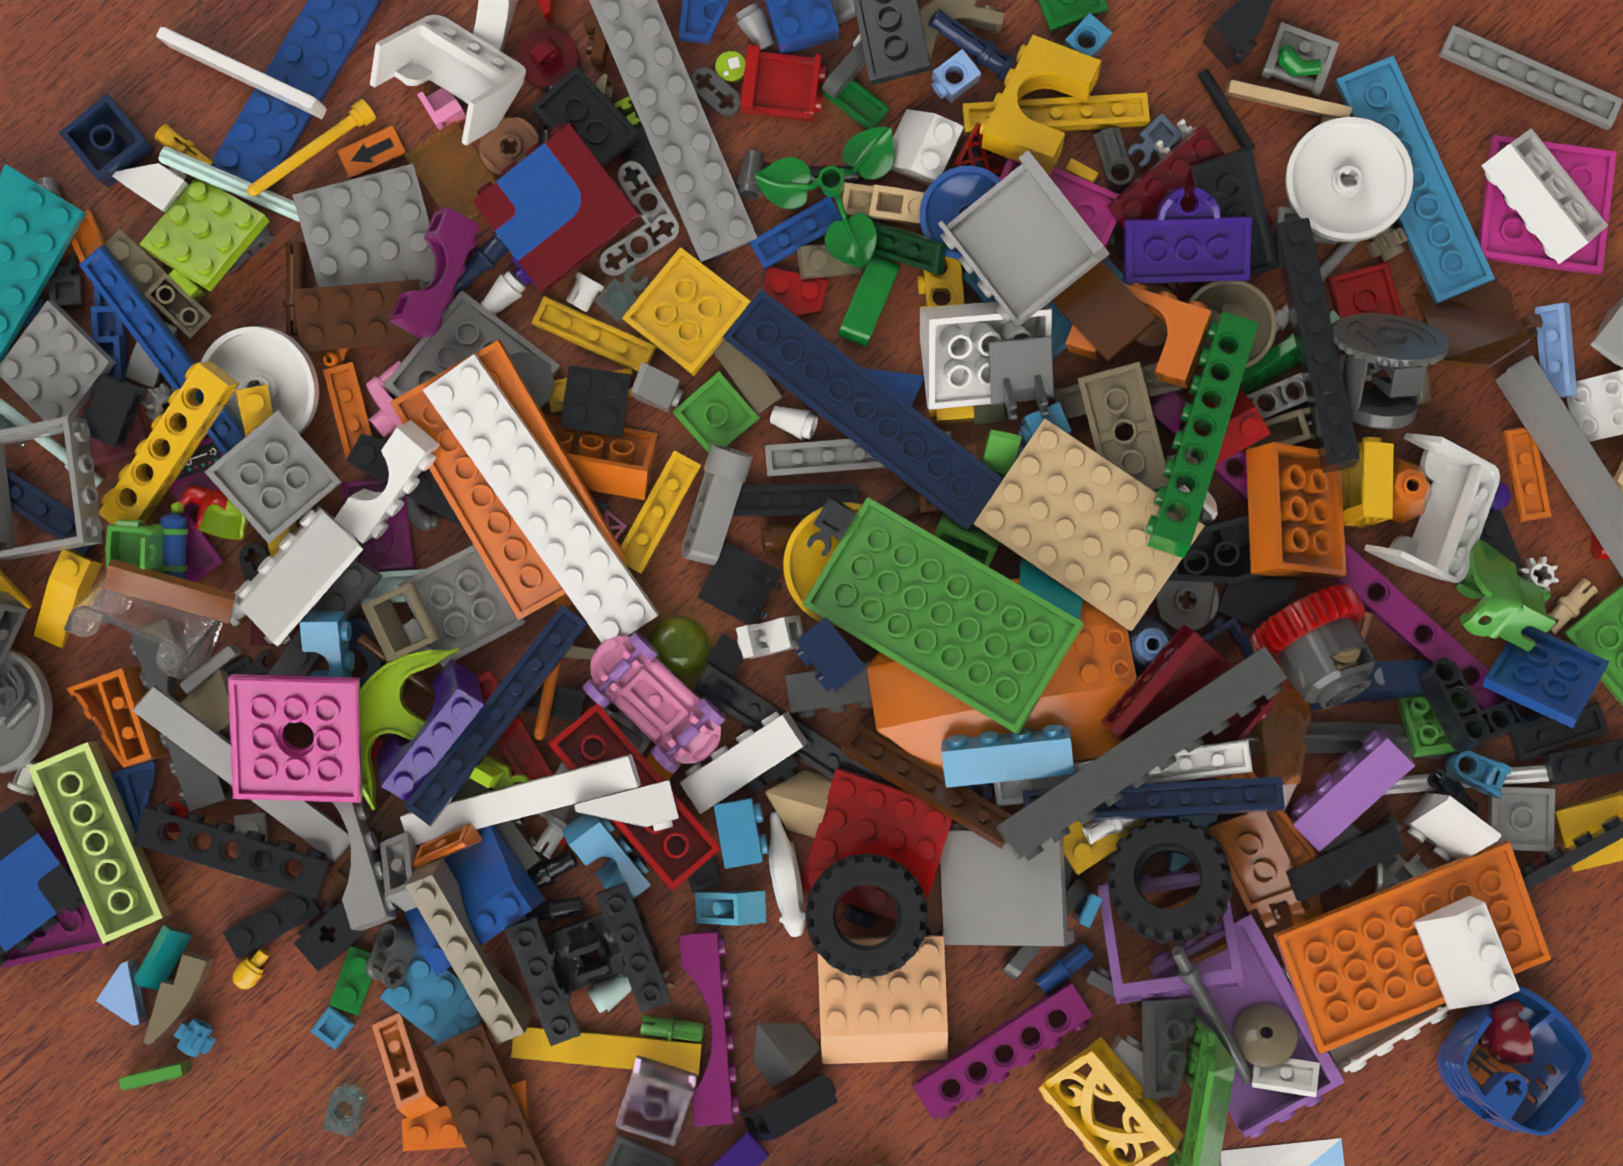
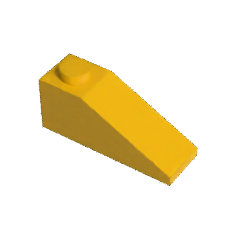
M61 551L47 583L33 636L57 647L64 648L102 563L75 551Z

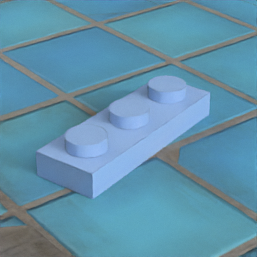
M1563 302L1536 307L1535 314H1540L1543 321L1541 328L1536 327L1538 332L1540 368L1560 398L1577 396L1570 304Z

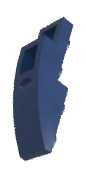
M1395 660L1375 662L1374 669L1368 676L1371 681L1369 687L1352 699L1337 706L1371 700L1373 704L1424 694L1419 683V675L1421 671L1429 666V661ZM1307 702L1308 711L1322 709L1319 703L1312 704Z

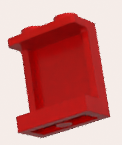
M748 45L740 102L741 113L814 122L815 113H821L823 94H818L819 82L825 83L827 64H821V54H815V58L761 52L760 46Z

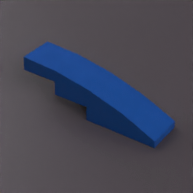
M93 284L94 306H91V338L116 362L107 375H113L126 381L128 329Z

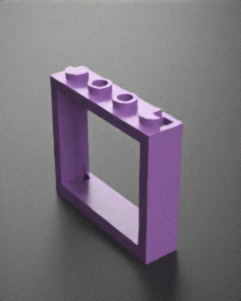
M1184 870L1167 872L1164 877L1154 878V875L1151 874L1140 875V890L1144 894L1200 886L1199 871L1185 873ZM1107 881L1104 882V885L1098 886L1099 897L1103 899L1100 905L1116 1004L1193 994L1190 986L1185 984L1180 976L1122 984L1109 901V886ZM1230 899L1222 919L1231 969L1201 973L1200 979L1207 992L1244 987Z

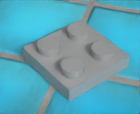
M1502 786L1501 792L1503 795L1501 799L1489 796L1488 825L1502 835L1498 841L1490 846L1506 840L1510 842L1513 850L1549 852L1554 849L1555 789Z

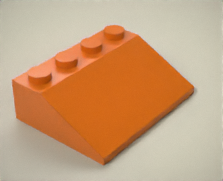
M1275 442L1246 449L1251 574L1275 577H1346L1341 470L1323 473L1318 449Z

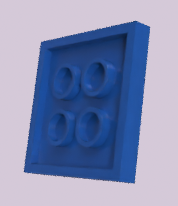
M1532 626L1522 629V633L1535 640L1536 645L1528 652L1507 642L1487 674L1482 686L1573 728L1610 661Z

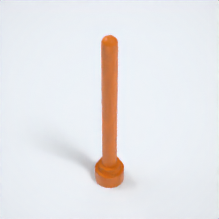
M567 594L554 601L556 611L562 605L572 613L577 609ZM561 661L543 685L534 729V738L537 740H543L546 737Z

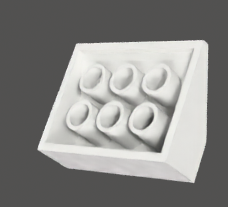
M998 301L920 308V345L927 408L940 409L991 404L988 342L1051 336L1052 309L1046 304L1018 326L1012 320L1006 322L995 309L999 305Z
M319 505L314 510L309 509L299 521L301 524L293 534L288 533L278 545L280 549L272 558L270 556L265 558L257 569L259 573L252 581H245L236 593L238 597L235 600L241 610L276 646L280 645L363 550L352 534Z

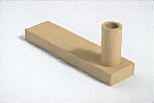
M1230 80L1227 83L1224 93L1226 96L1322 117L1320 124L1336 118L1350 117L1352 111L1350 106L1236 80Z

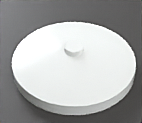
M1358 117L1332 119L1310 130L1293 150L1285 174L1287 199L1298 219L1309 218L1312 232L1323 238L1338 242L1363 241L1387 230L1404 211L1413 187V168L1408 152L1402 142L1394 133L1381 124Z
M244 327L222 335L206 351L201 362L211 361L239 382L240 385L236 390L268 384L273 412L275 413L279 410L300 435L305 432L316 413L319 399V384L310 357L293 338L269 327ZM235 391L227 405L242 423Z

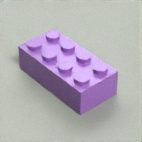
M1384 727L1378 732L1374 729L1368 733L1361 741L1363 746L1355 753L1349 751L1339 760L1338 765L1340 767L1332 774L1327 772L1322 775L1314 784L1317 788L1308 796L1305 793L1302 794L1291 805L1293 808L1291 811L1293 826L1319 852L1415 766L1411 755Z

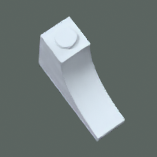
M479 0L473 35L503 52L518 0Z

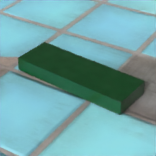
M871 219L877 234L875 255L935 274L943 273L947 247L944 241Z

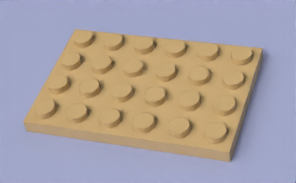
M1045 418L974 522V525L1131 632L1182 560L1181 557L1147 546L1150 535L1145 533V529L1150 515L1156 516L1159 506L1154 505L1157 493ZM1167 513L1170 519L1181 521V518L1176 513ZM1199 521L1191 545L1205 527Z

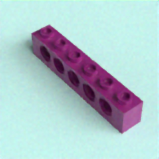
M1068 980L1048 995L1043 996L948 1058V1060L943 1061L911 1082L912 1087L933 1120L938 1116L944 1119L957 1110L955 1105L964 1099L970 1102L979 1097L984 1092L982 1090L984 1086L991 1082L996 1085L1010 1076L1008 1071L1018 1064L1020 1067H1024L1037 1058L1035 1053L1044 1047L1050 1050L1063 1041L1061 1036L1070 1030L1076 1033L1089 1024L1087 1019L1093 1015L1074 985ZM1053 1010L1064 1012V1020L1059 1025H1051L1048 1022V1016ZM1028 1027H1034L1038 1030L1036 1040L1030 1043L1024 1042L1021 1037L1022 1032ZM1002 1044H1007L1012 1048L1011 1055L1004 1060L995 1057L996 1048ZM973 1062L984 1063L985 1072L981 1076L974 1077L968 1073L969 1066ZM948 1079H955L959 1082V1088L953 1094H947L942 1090V1084Z

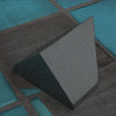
M757 1023L753 1064L772 1088L796 1074L821 1050V1046L803 1023Z

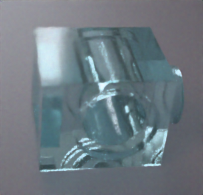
M343 1084L342 1088H336L332 1091L322 1129L353 1137L359 1132L369 1095L361 1093V1088L353 1085ZM346 1101L352 1105V1116H345L341 1113L340 1102Z

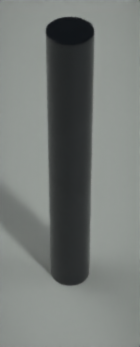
M1205 69L1197 76L1240 147H1251V150H1253L1255 145L1209 69Z

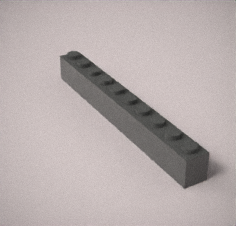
M1264 646L999 824L996 829L1017 860L1025 856L1030 861L1044 851L1041 846L1043 843L1051 838L1055 843L1071 833L1068 828L1070 825L1078 820L1083 825L1098 815L1095 808L1104 802L1110 807L1124 797V794L1121 792L1131 784L1136 789L1150 780L1151 777L1148 774L1156 767H1159L1161 771L1165 770L1178 761L1175 757L1177 753L1183 749L1190 753L1204 743L1201 738L1210 731L1217 735L1231 725L1228 721L1229 718L1237 713L1242 718L1257 708L1254 701L1263 695L1269 700L1283 690L1280 684L1287 679V676Z

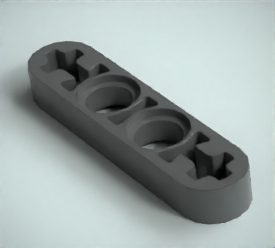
M1079 875L1070 882L1066 889L1067 916L1090 888V884ZM1018 946L1004 963L1001 971L1012 980H1015L1043 946Z

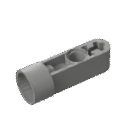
M711 444L703 469L705 473L682 543L681 554L683 558L709 565L716 564L753 456L733 448Z

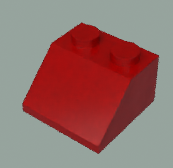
M1240 388L1216 465L1271 434L1256 406ZM1203 401L1207 407L1215 408L1213 403ZM1194 429L1197 434L1207 436L1204 430Z

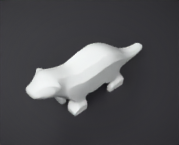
M772 812L770 814L771 839L768 855L777 906L782 914L779 922L783 923L791 937H798L803 934L806 913L803 911L804 892L796 859L795 846L793 842L789 841L777 812Z

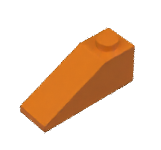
M398 1013L372 1025L397 1109L411 1120L439 1107L431 1079L404 1017Z

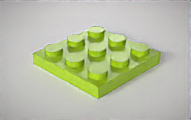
M195 178L139 245L145 252L211 292L270 221L263 213L221 188Z

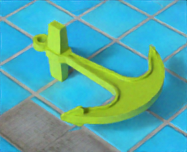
M459 648L427 650L399 657L377 670L361 688L362 794L372 811L377 810L376 780L371 760V748L375 740L382 734L392 733L411 741L426 722L412 713L404 702L403 687L406 680L414 673L435 666L454 653L460 652ZM487 755L474 768L470 776L474 781L487 788L492 787L495 790L515 785L516 782L531 781L529 777L523 774L512 776L513 768L511 765L490 755Z

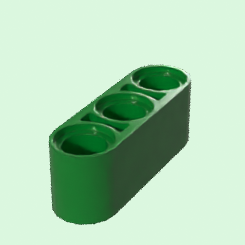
M873 254L865 267L838 333L839 337L867 348L901 265Z

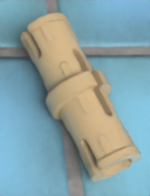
M1582 578L1566 597L1558 599V605L1548 614L1556 618V623L1547 632L1548 634L1555 636L1572 617L1576 618L1580 614L1579 609L1598 592L1594 585L1591 588L1588 587L1591 584L1590 581Z

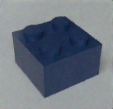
M109 94L104 95L59 132L94 177L107 188H110L118 181L112 177L115 171L134 168L156 151L155 147L120 104Z
M826 617L796 640V645L799 648L795 650V653L806 667L812 663L819 673L815 675V678L826 692L832 688L837 693L866 668Z

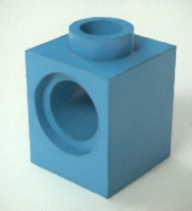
M1089 13L1065 39L1063 46L1095 58L1110 41L1113 32ZM1088 38L1091 40L1093 47L1088 49L1082 48L1077 40Z

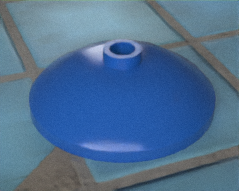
M977 166L955 167L939 175L927 188L920 205V224L923 234L943 241L940 235L944 231L938 223L941 220L946 225L1001 180L992 172ZM948 246L946 247L945 256L956 260L962 257V254L956 247L953 250Z

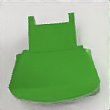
M1478 540L1471 547L1469 553L1470 567L1468 573L1461 582L1455 583V588L1465 597L1481 600L1469 614L1463 613L1460 616V623L1473 635L1489 636L1493 639L1500 637L1529 652L1536 643L1535 640L1524 635L1522 629L1532 626L1547 633L1556 623V618L1546 614L1545 602L1551 597V592L1518 576L1514 562L1507 559L1485 541ZM1483 616H1488V620L1482 621L1480 620V618Z

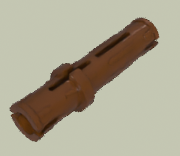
M289 241L285 243L286 299L283 300V307L286 308L285 334L288 336H298L293 289L305 288V243L293 241V245H291Z

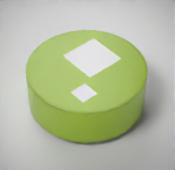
M735 51L722 53L715 65L717 75L728 84L740 82L744 78L745 59Z

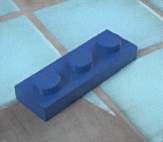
M827 197L758 236L757 239L750 241L749 244L763 269L767 270L768 267H772L797 252L796 249L800 246H809L823 238L828 227L833 222L843 220L831 198Z

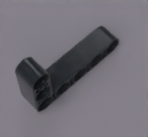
M1439 658L1421 671L1419 675L1420 686L1449 743L1458 751L1463 752L1551 719L1511 699L1480 710L1459 667L1449 658Z

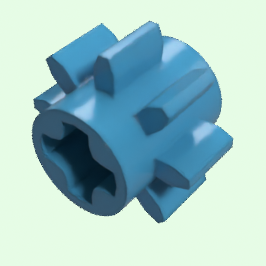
M192 1018L190 1023L184 1021L174 1034V1037L180 1039L177 1048L191 1057H198L200 1052L206 1054L211 1050L216 1041V1038L210 1036L214 1028L198 1018Z

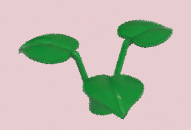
M890 127L871 128L856 134L848 140L843 148L842 158L844 163L852 167V169L845 170L844 168L839 169L835 166H827L820 171L818 178H815L814 182L809 184L811 172L808 165L799 158L786 157L756 172V182L765 197L783 209L791 210L802 207L807 202V190H813L817 186H820L821 191L826 196L835 197L843 221H835L828 227L825 235L826 247L829 253L837 260L857 268H862L870 261L874 254L877 241L876 229L871 219L863 213H857L848 218L840 194L845 189L844 176L854 175L859 172L864 179L876 180L884 177L891 170L894 163L893 134Z

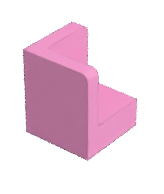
M443 88L427 97L423 91L417 94L440 132L466 118L455 96Z

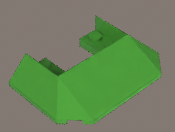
M1193 1015L1192 1025L1195 1027L1192 1037H1189L1186 1053L1187 1060L1183 1072V1078L1191 1087L1192 1095L1184 1141H1181L1177 1150L1169 1155L1168 1166H1219L1236 1064L1213 1030L1200 1016Z

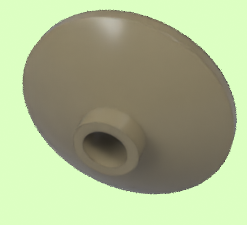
M1257 1004L1247 1008L1238 1017L1233 1031L1234 1041L1244 1059L1258 1067L1270 1068L1281 1065L1291 1057L1297 1045L1298 1035L1294 1021L1284 1010L1271 1004ZM1261 1029H1270L1272 1037L1268 1039L1263 1038L1260 1034Z

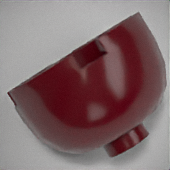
M1517 999L1502 1001L1491 1006L1492 1022L1478 1040L1480 1047L1487 1048L1492 1058L1506 1065H1522L1533 1062L1530 1057L1534 1056L1528 1022L1519 1018L1517 1012H1523L1524 1010Z

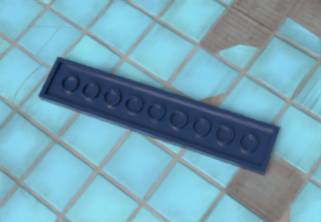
M760 290L723 336L726 342L966 531L976 521L1003 481V478L764 290Z

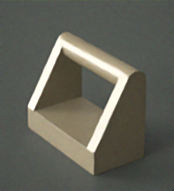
M414 581L361 605L387 662L440 639ZM404 592L426 638L412 644L390 600Z

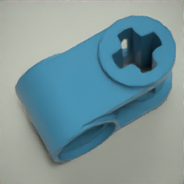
M1472 751L1454 753L1448 757L1445 764L1446 772L1452 779L1473 787L1480 793L1501 799L1503 795L1501 788L1507 774L1512 772L1510 766L1493 759H1488ZM1461 758L1466 759L1469 763V771L1466 774L1462 773L1459 769Z

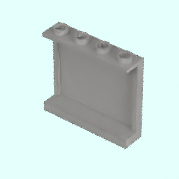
M1029 150L1018 158L1022 162L1019 167L947 225L942 220L938 223L944 231L940 237L951 250L956 247L962 254V257L958 259L969 274L975 271L981 280L977 285L987 298L993 295L998 301L999 305L995 309L1006 322L1012 320L1018 326L1110 254Z
M952 823L940 860L944 945L1066 946L1074 943V930L1067 929L1063 838L1056 843L1052 838L1043 843L1041 846L1044 851L1030 861L1025 856L1017 860L1006 843L1001 849L961 824Z

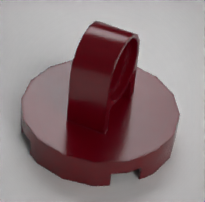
M553 28L538 29L530 33L520 44L517 54L518 62L526 69L525 81L539 90L540 88L544 89L546 86H555L579 64L578 51L572 39L563 31Z

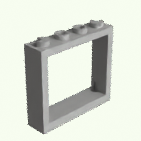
M66 416L0 430V560H13L102 543V524L99 519L97 504L98 492L95 488L94 461L91 456L89 441L90 429L86 418ZM64 433L77 536L16 547L4 445Z

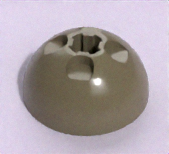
M1241 280L1214 281L1199 289L1190 299V301H1197L1207 305L1208 310L1212 312L1213 321L1218 322L1222 311L1259 323L1246 368L1260 361L1271 348L1276 334L1275 312L1268 298L1255 286ZM1205 339L1203 348L1209 349L1211 340ZM1220 347L1224 352L1232 353L1229 348Z

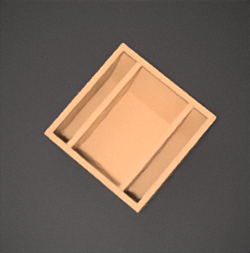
M926 933L924 941H922L914 957H911L900 969H896L884 976L861 978L848 975L833 968L818 954L822 1064L948 1060L944 935L942 933L935 935ZM890 935L845 937L855 944L871 946L881 943Z

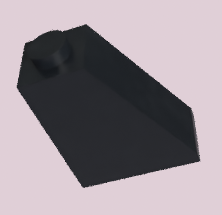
M825 1074L811 1075L744 1109L740 1114L748 1130L757 1140L777 1139L838 1103L835 1096L836 1089L833 1082Z

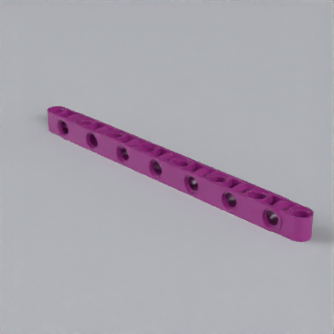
M1175 392L1152 397L1150 402L1155 422L1174 438L1177 430H1180L1179 422L1181 416L1179 413L1183 412L1186 402ZM1240 451L1215 465L1213 474L1248 504L1246 454ZM1228 460H1236L1240 464L1241 471L1238 476H1232L1227 472L1226 463ZM1345 543L1346 577L1330 578L1338 585L1345 584L1353 587L1361 599L1364 608L1373 613L1374 617L1425 661H1429V665L1439 658L1446 657L1457 664L1461 673L1464 669L1470 667L1474 671V680L1467 685L1480 710L1508 700V698L1482 686L1489 670ZM1372 583L1376 584L1381 591L1380 597L1376 601L1371 600L1367 594L1368 587ZM1420 625L1424 626L1428 633L1426 640L1422 643L1417 641L1414 635L1416 628Z

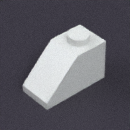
M159 163L115 171L112 176L164 213L168 211L189 186L184 181L187 177L186 174L172 167L167 169Z

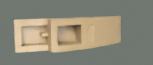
M845 182L842 202L847 216L863 213L870 219L903 223L905 226L921 228L920 205L925 193L875 184L874 186Z

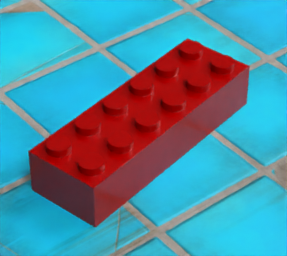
M597 703L548 743V747L568 771L632 754L641 785L637 788L664 782ZM673 791L679 817L676 820H672L673 827L654 831L653 825L642 827L611 820L670 891L678 887L721 850Z

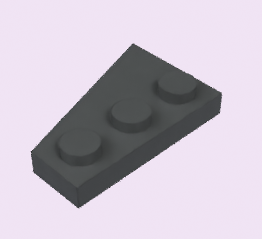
M1195 996L1142 1000L1143 1095L1145 1098L1154 1099L1178 1096L1187 1060L1184 1052L1188 1037H1192L1195 1027L1191 1023L1195 1008L1199 1009L1200 1007Z

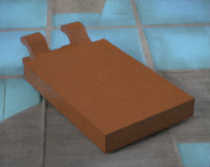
M1271 812L1237 813L1208 825L1206 829L1209 831L1212 838L1216 837L1222 846L1223 852L1227 855L1232 880L1248 912L1257 909L1266 928L1279 923L1277 919L1281 918L1282 915L1275 904L1285 900L1294 918L1307 915L1306 909L1310 908L1308 899L1303 902L1296 900L1285 872L1297 866Z

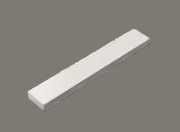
M160 27L156 35L169 48L320 119L324 117L327 111L326 107L315 97L166 27Z

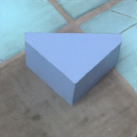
M137 959L121 963L96 1000L133 1026L148 1021L142 986H138L133 981L139 970Z

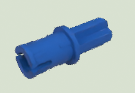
M1081 943L1061 960L1055 959L1057 963L1041 976L1035 978V981L1045 994L1048 995L1050 991L1067 978L1073 979L1071 975L1092 960L1094 955L1086 944Z

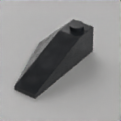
M1244 514L1206 525L1168 580L1236 584L1265 576L1251 574L1249 515Z

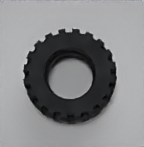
M1163 817V821L1156 822L1154 818L1145 820L1146 825L1140 828L1135 825L1129 829V835L1125 839L1120 838L1116 844V852L1110 855L1107 883L1111 901L1124 923L1131 930L1134 929L1138 932L1139 936L1147 940L1151 938L1160 944L1175 942L1176 945L1184 944L1185 940L1190 938L1196 940L1202 937L1203 932L1207 929L1212 930L1218 924L1217 920L1219 917L1224 916L1228 908L1227 903L1231 899L1232 877L1227 855L1223 852L1222 846L1216 837L1212 838L1206 828L1201 825L1199 827L1193 825L1191 820L1182 818L1181 821H1176L1173 817ZM1159 854H1183L1190 858L1198 868L1200 887L1196 896L1188 904L1176 909H1161L1149 903L1141 893L1139 885L1141 870L1150 859Z
M863 853L851 855L833 863L818 877L807 899L805 919L809 938L814 948L829 965L848 975L871 978L874 976H884L896 969H900L911 957H914L922 941H924L929 912L925 893L920 883L906 867L883 855ZM864 884L875 885L884 889L892 897L897 909V922L893 932L881 943L871 946L858 945L848 940L840 931L836 919L837 906L842 896L851 888Z

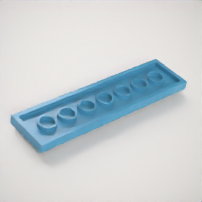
M1394 55L1337 78L1334 83L1344 105L1352 107L1350 117L1365 118L1386 127L1397 136L1408 152L1413 168V187L1410 199L1404 211L1397 219L1399 227L1403 228L1408 238L1406 241L1434 304H1439L1493 281L1495 277Z

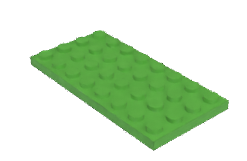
M869 497L864 501L802 604L1017 735L1020 733L1085 625L1084 622Z

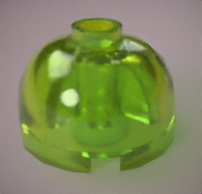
M682 615L670 616L659 622L651 631L649 642L659 653L656 657L676 677L694 674L707 662L710 652L709 637L704 627L692 618Z

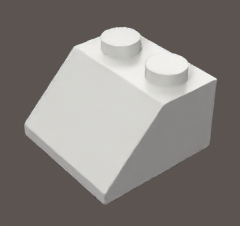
M906 109L893 137L894 163L891 170L929 187L939 175L946 171L961 139L964 126L935 113Z

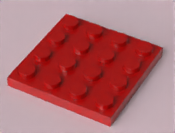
M837 768L827 796L828 803L822 823H819L801 881L802 888L811 891L818 877L833 863L845 857L863 853L876 854L891 858L906 867L920 883L928 902L953 819L901 788ZM870 884L855 886L848 890L840 899L841 902L897 921V909L892 897L878 886Z

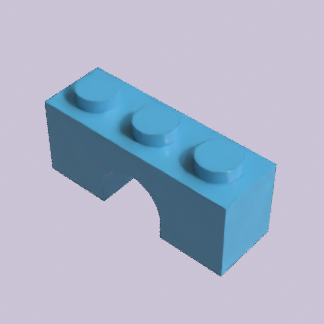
M309 611L299 622L302 652L319 653L326 658L329 664V669L314 670L310 676L352 678L351 671L354 669L355 659L354 653L349 651L348 641L351 639L352 628L351 623L346 622V612Z
M583 814L562 830L568 845L586 866L597 858H610L608 863L596 872L605 889L627 882L634 899L651 886L645 875L650 872L639 856L634 859L629 854L633 851L631 846L622 835L617 838L613 834L615 827L609 819Z

